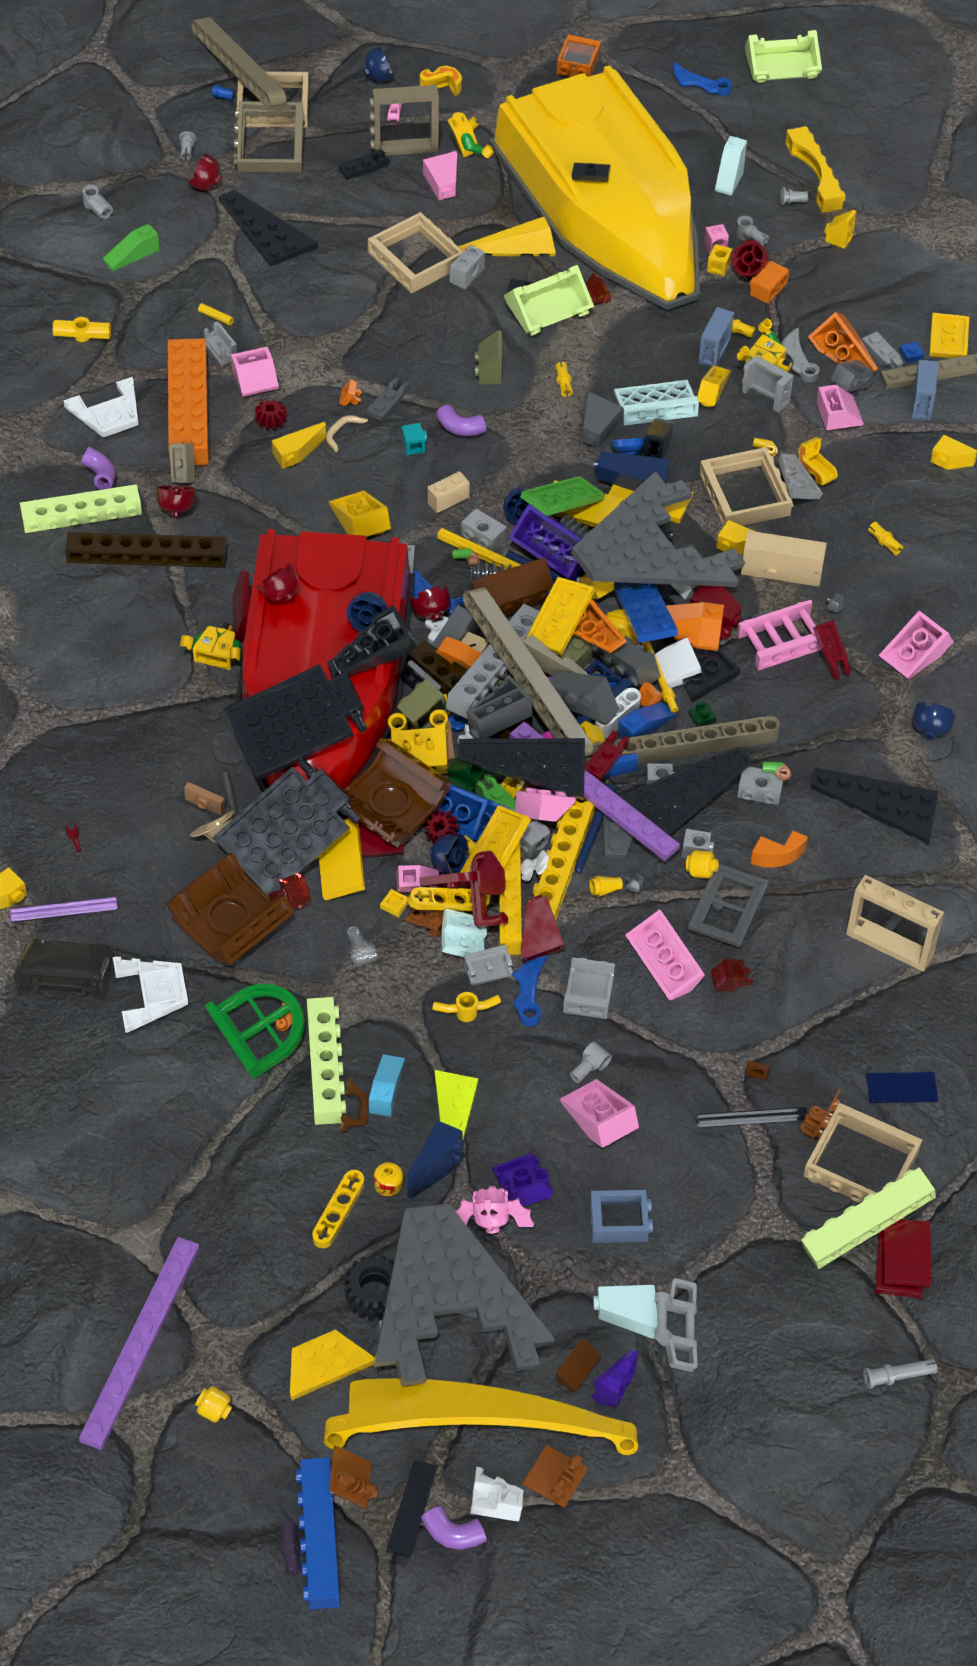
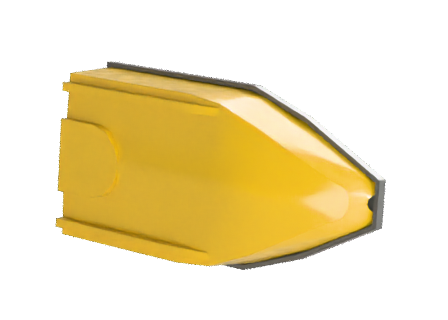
M609 65L604 67L603 73L589 77L582 73L532 89V94L515 99L513 95L507 96L506 103L499 105L495 137L489 139V145L539 216L545 217L551 233L558 243L600 274L666 310L699 300L698 236L691 210L687 168L674 146L616 69L613 70ZM574 163L610 164L611 170L608 182L573 180L572 170Z

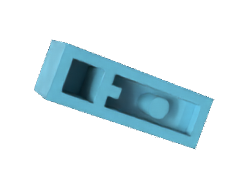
M383 1054L369 1096V1113L392 1116L405 1058Z

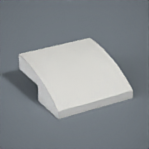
M688 638L675 642L655 654L669 688L682 685V679L702 673Z

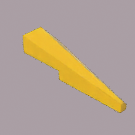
M545 217L458 246L464 251L471 245L485 251V253H492V256H521V254L539 256V254H550L553 257L556 253L551 229Z

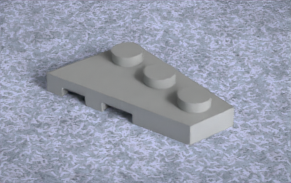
M781 454L778 462L790 498L820 499L823 495L822 491L795 454Z

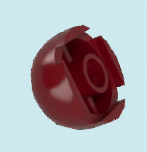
M204 153L194 171V177L190 179L189 186L203 191L210 189L213 185L217 186L222 176L219 175L220 166L216 159Z
M747 240L734 249L732 266L739 275L753 278L767 266L769 254L766 248L759 242Z
M172 485L157 486L156 497L159 506L164 511L170 512V516H182V512L192 508L196 492L195 488L190 486L178 485V487H172Z
M290 562L285 564L286 569L279 568L262 581L265 584L264 586H257L265 598L271 601L282 599L288 601L295 595L294 590L297 588L299 580L298 574Z
M443 585L441 590L439 586L418 593V598L414 600V597H411L409 600L414 612L420 618L431 619L432 622L442 619V614L448 611L451 604L450 593L446 585Z

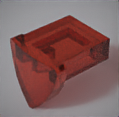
M596 273L592 274L585 285L593 305L611 302V296L603 279Z

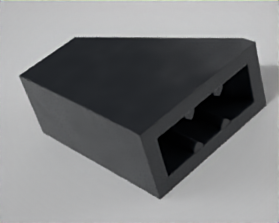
M659 418L653 420L645 435L643 456L665 458L673 434V421Z

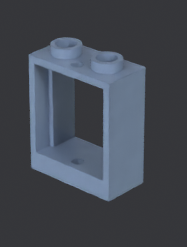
M719 307L716 308L701 336L698 363L709 367L713 365L718 366L731 341L734 312Z
M919 360L913 391L912 419L931 421L936 395L937 361Z
M646 1190L591 1191L592 1243L648 1242L649 1233H653V1220L648 1219V1212H651V1198L647 1199ZM640 1204L642 1226H602L601 1205Z

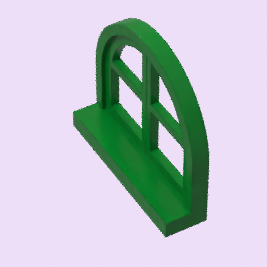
M252 985L238 991L217 1006L212 1001L205 1005L253 1080L287 1058L296 1049L303 1036L305 1020L300 1004L288 990L277 985ZM273 997L282 1001L285 1005L264 1017L253 1001V998ZM249 1001L261 1020L242 1033H239L227 1014ZM291 1012L292 1028L289 1036L282 1044L270 1025ZM264 1028H267L279 1048L258 1061L245 1041Z

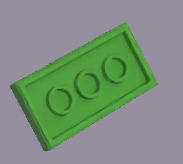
M578 476L522 491L521 498L548 516L603 501L605 494Z

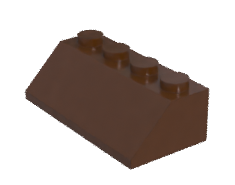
M544 557L472 580L471 590L482 587L486 588L503 614L509 616L516 613L523 604L530 607L544 604L547 590L552 589L553 582Z

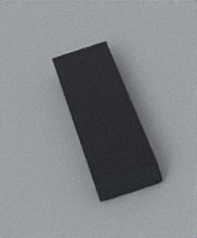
M418 1460L413 1461L387 1546L388 1553L411 1558L422 1522L421 1517L425 1512L437 1473V1465Z

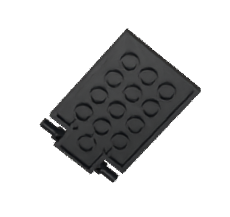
M334 659L327 662L332 673V679L330 680L327 679L321 665L318 664L225 708L257 781L354 736L346 719L349 716L355 722L359 732L367 730L363 721L362 710L365 708L349 674L339 670Z
M305 759L299 761L298 765L307 773L308 781L292 766L213 836V839L227 854L233 853L243 871L271 899L350 830V827L337 814L339 811L342 815H346L355 825L361 820L352 810L353 806L349 803L352 799L323 769L313 768Z

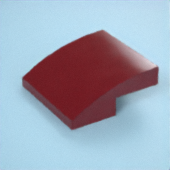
M358 822L362 858L403 854V844L397 848L384 840L376 832L368 829L362 822Z

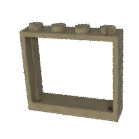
M437 85L373 89V98L369 99L370 108H373V111H370V122H373V125H370V135L373 136L370 139L371 149H374V151L381 149L385 152V156L438 152L439 95ZM430 101L429 138L380 141V105Z
M239 101V110L235 111V118L238 119V124H235V134H238V139H234V149L237 150V154H234V165H237L238 172L302 173L303 102H286L284 105L267 108L262 102ZM245 116L295 117L294 159H244Z

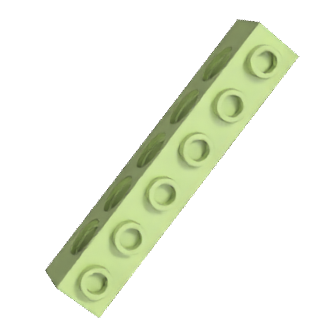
M137 484L20 503L25 533L142 515Z
M333 997L307 999L315 1125L342 1123L341 1116L346 1114L345 1100L341 1101L340 1095H345L344 1081H339V1076L343 1075V1063L338 1062V1057L342 1056L341 1043H337L336 1038L341 1037L340 1024H335V1019H339L338 1005L334 1006Z

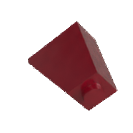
M700 586L690 598V603L706 602L724 605L721 627L726 625L732 631L742 621V607L724 586Z
M534 896L530 899V902L526 903L521 950L524 963L565 949L547 896Z

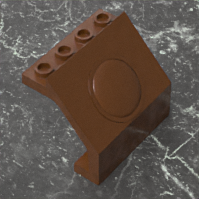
M379 739L376 746L380 750L373 763L347 788L342 790L352 799L349 803L353 806L352 810L361 818L360 822L368 829L376 832L384 840L399 848L426 822V819L431 817V813H436L439 810L453 783L391 739Z
M228 853L165 903L173 916L171 920L213 960L226 964H232L294 914L284 895H279L272 900L246 876L233 853Z

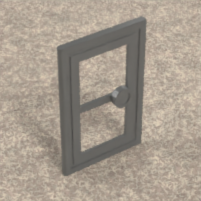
M719 864L718 871L714 872L708 881L687 929L741 947L769 881ZM723 878L753 888L745 908L724 902L721 898H715ZM711 906L715 910H722L724 907L742 912L734 933L703 923Z

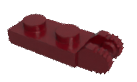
M832 620L813 627L833 679L840 678L836 664L839 661L844 675H850L851 669L847 660L848 656L834 621Z
M615 730L610 733L607 740L601 744L585 764V770L599 781L605 777L621 757L630 738L625 736L617 747L613 744L617 740L619 733Z

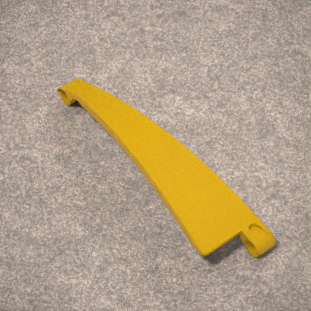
M400 1378L353 1381L350 1383L349 1413L327 1419L324 1430V1444L330 1449H333L335 1445L342 1448L347 1438L358 1432L461 1424L520 1426L562 1431L590 1437H605L614 1442L617 1451L623 1455H631L638 1449L637 1428L632 1423L605 1417L569 1404L527 1393L484 1385L426 1379L423 1384L401 1386Z

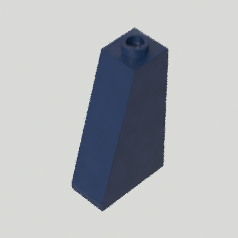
M601 451L599 459H595L594 471H597V479L635 491L653 473L657 472L667 485L669 459Z

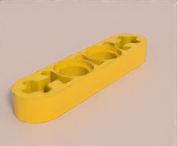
M417 887L408 896L409 905L417 910L450 909L454 911H473L471 889ZM434 895L441 896L444 899V903H438L434 899ZM486 895V906H487V905L489 904V902H490V896H489V895ZM454 896H461L464 899V903L456 902Z
M350 1170L344 1175L316 1224L312 1236L313 1243L318 1248L323 1249L331 1246L364 1188V1175L359 1170ZM354 1179H358V1182H355V1183L353 1184V1186H352V1191H351V1190L349 1189V1188H350V1181H353ZM345 1195L350 1198V1201L346 1204H341L337 1199ZM330 1214H337L340 1219L337 1222H330L327 1220V1217ZM325 1227L328 1228L327 1238L324 1237L322 1240H320L319 1236H322L324 1234V1232L326 1231Z

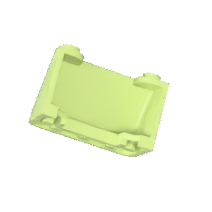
M808 31V35L803 38L801 35H798L797 39L765 41L764 38H761L759 41L757 35H749L744 47L753 80L763 83L767 80L803 77L808 79L816 78L822 70L817 31Z
M578 265L533 284L515 288L504 295L507 305L525 333H530L531 336L540 333L541 328L577 314L579 317L589 314V309L594 307Z

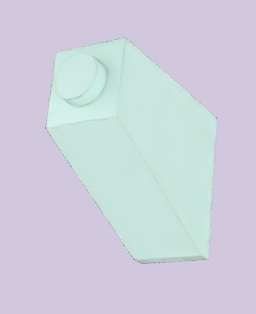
M733 136L729 137L724 146L715 191L732 196L743 175L747 140Z
M655 1285L598 1287L597 1296H593V1308L598 1310L600 1320L650 1338H655V1330L657 1329Z

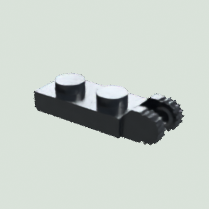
M380 149L375 150L372 154L338 164V169L344 178L349 180L377 171L384 166L386 167L390 163V159Z

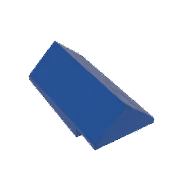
M452 784L439 810H443L445 813L450 811L452 817L458 818L456 824L460 825L461 828L456 830V833L463 836L466 835L472 840H479L497 806L500 805L510 810L511 808Z

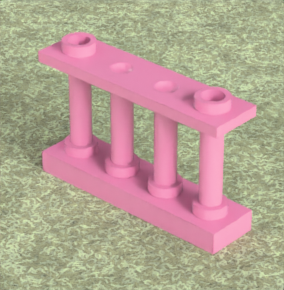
M811 600L799 602L796 605L739 623L737 637L740 639L748 636L758 651L756 652L755 666L758 670L821 650L813 627L816 625L810 617L812 609ZM802 618L811 634L804 637L801 636L792 621ZM784 624L794 640L783 642L774 627ZM766 630L776 646L765 648L756 633Z

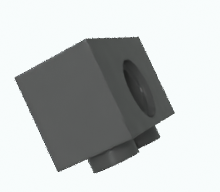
M859 360L838 363L830 380L848 392L867 388L873 381L872 377L875 371Z

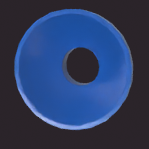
M645 438L611 440L613 449L620 454L635 455L639 454L644 448Z

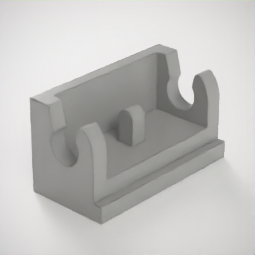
M218 321L213 323V331L209 333L207 328L204 329L206 348L222 366L231 362V354L237 353V345Z
M506 944L464 955V969L471 986L512 976L511 965L513 964Z

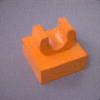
M350 379L341 389L339 404L346 407L349 402L357 405L361 401L358 397L362 394V391L356 389V381Z
M644 682L639 690L641 694L640 704L643 707L660 703L663 698L662 694L650 682Z

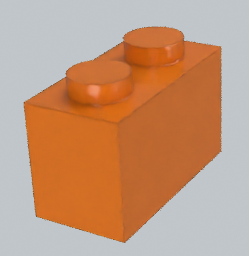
M770 261L756 277L754 276L749 284L751 287L750 295L769 304L788 283L789 269Z

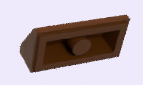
M582 1338L557 1370L555 1380L575 1393L600 1361L602 1355L587 1340Z

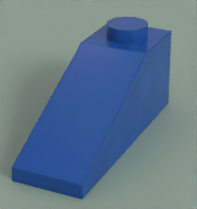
M663 702L633 710L619 720L618 737L622 739L625 736L630 738L652 734L675 718L676 713H672Z

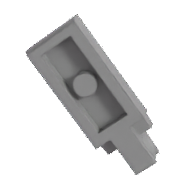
M878 332L862 338L861 341L866 349L882 366L889 365L892 369L902 367L903 361L900 359V355Z

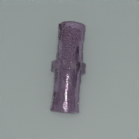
M287 1522L280 1525L282 1535L281 1553L284 1555L285 1574L292 1576L299 1574V1572L301 1573L299 1552L301 1550L300 1544L297 1543L296 1524Z

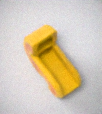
M441 66L434 72L426 69L420 73V86L437 85V89L449 86L454 96H457L462 90V76L457 69L450 66Z
M814 437L800 444L798 454L799 460L808 473L815 475V482L822 486L835 480L838 473L836 467L819 453L821 439Z

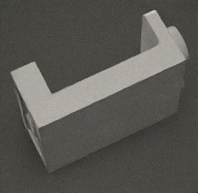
M758 356L745 363L742 392L746 394L750 389H754L774 400L773 410L780 413L790 403L794 375Z
M572 958L563 1013L607 1019L615 964L607 961L588 960L586 958Z

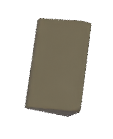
M193 443L169 444L171 483L195 482Z

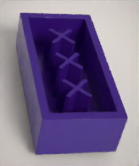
M528 504L510 534L509 539L537 558L545 557L550 567L568 579L577 581V577L580 578L584 572L571 553L573 547L584 537L553 516H546Z

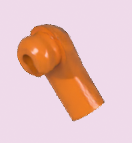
M291 1012L275 1022V1026L279 1031H285L292 1025Z

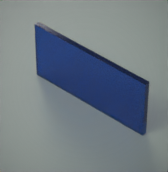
M934 1072L866 1073L869 1103L938 1102Z

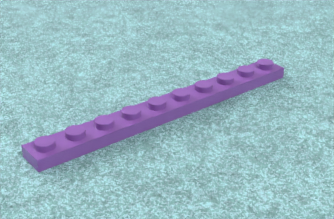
M523 722L510 733L509 738L544 737ZM585 770L584 798L664 861L679 849L680 844Z
M177 1237L79 1437L80 1443L100 1450L103 1449L200 1249L199 1244Z

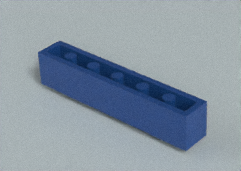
M330 1457L300 1459L301 1469H296L297 1484H302V1491L298 1492V1507H303L304 1514L299 1515L300 1530H305V1538H300L301 1553H306L307 1560L302 1562V1576L308 1577V1585H303L304 1601H309L310 1610L340 1607L333 1496L329 1492L331 1477Z

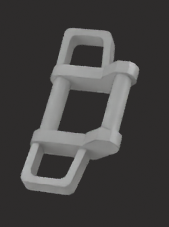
M675 1278L669 1283L667 1293L657 1292L655 1294V1303L657 1304L655 1339L662 1346L666 1347L670 1367L692 1372L698 1366L697 1341L695 1340L697 1285L694 1282ZM675 1287L688 1290V1302L673 1299ZM667 1311L685 1315V1338L675 1336L667 1329ZM675 1349L689 1352V1363L678 1361Z

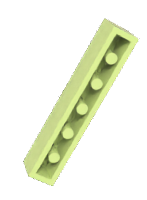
M920 1167L916 1170H909L895 1183L893 1181L887 1183L882 1188V1191L877 1194L872 1193L866 1196L859 1205H853L845 1209L841 1216L836 1219L835 1217L830 1218L823 1224V1227L807 1232L804 1238L801 1239L803 1248L817 1269H820L936 1198L935 1189Z

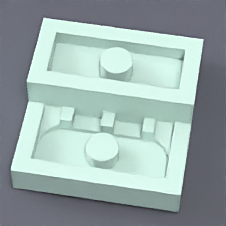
M445 909L442 923V952L464 957V955L485 950L484 938L487 935L486 927L476 926L473 915Z

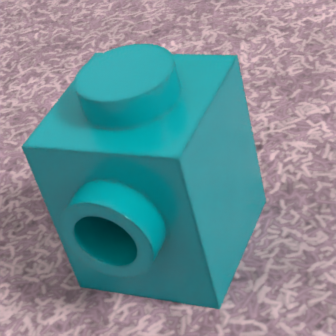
M421 424L401 426V439L406 456L425 453L427 434L426 430H422Z

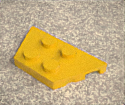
M337 1330L292 1348L290 1398L295 1400L374 1365L375 1358Z

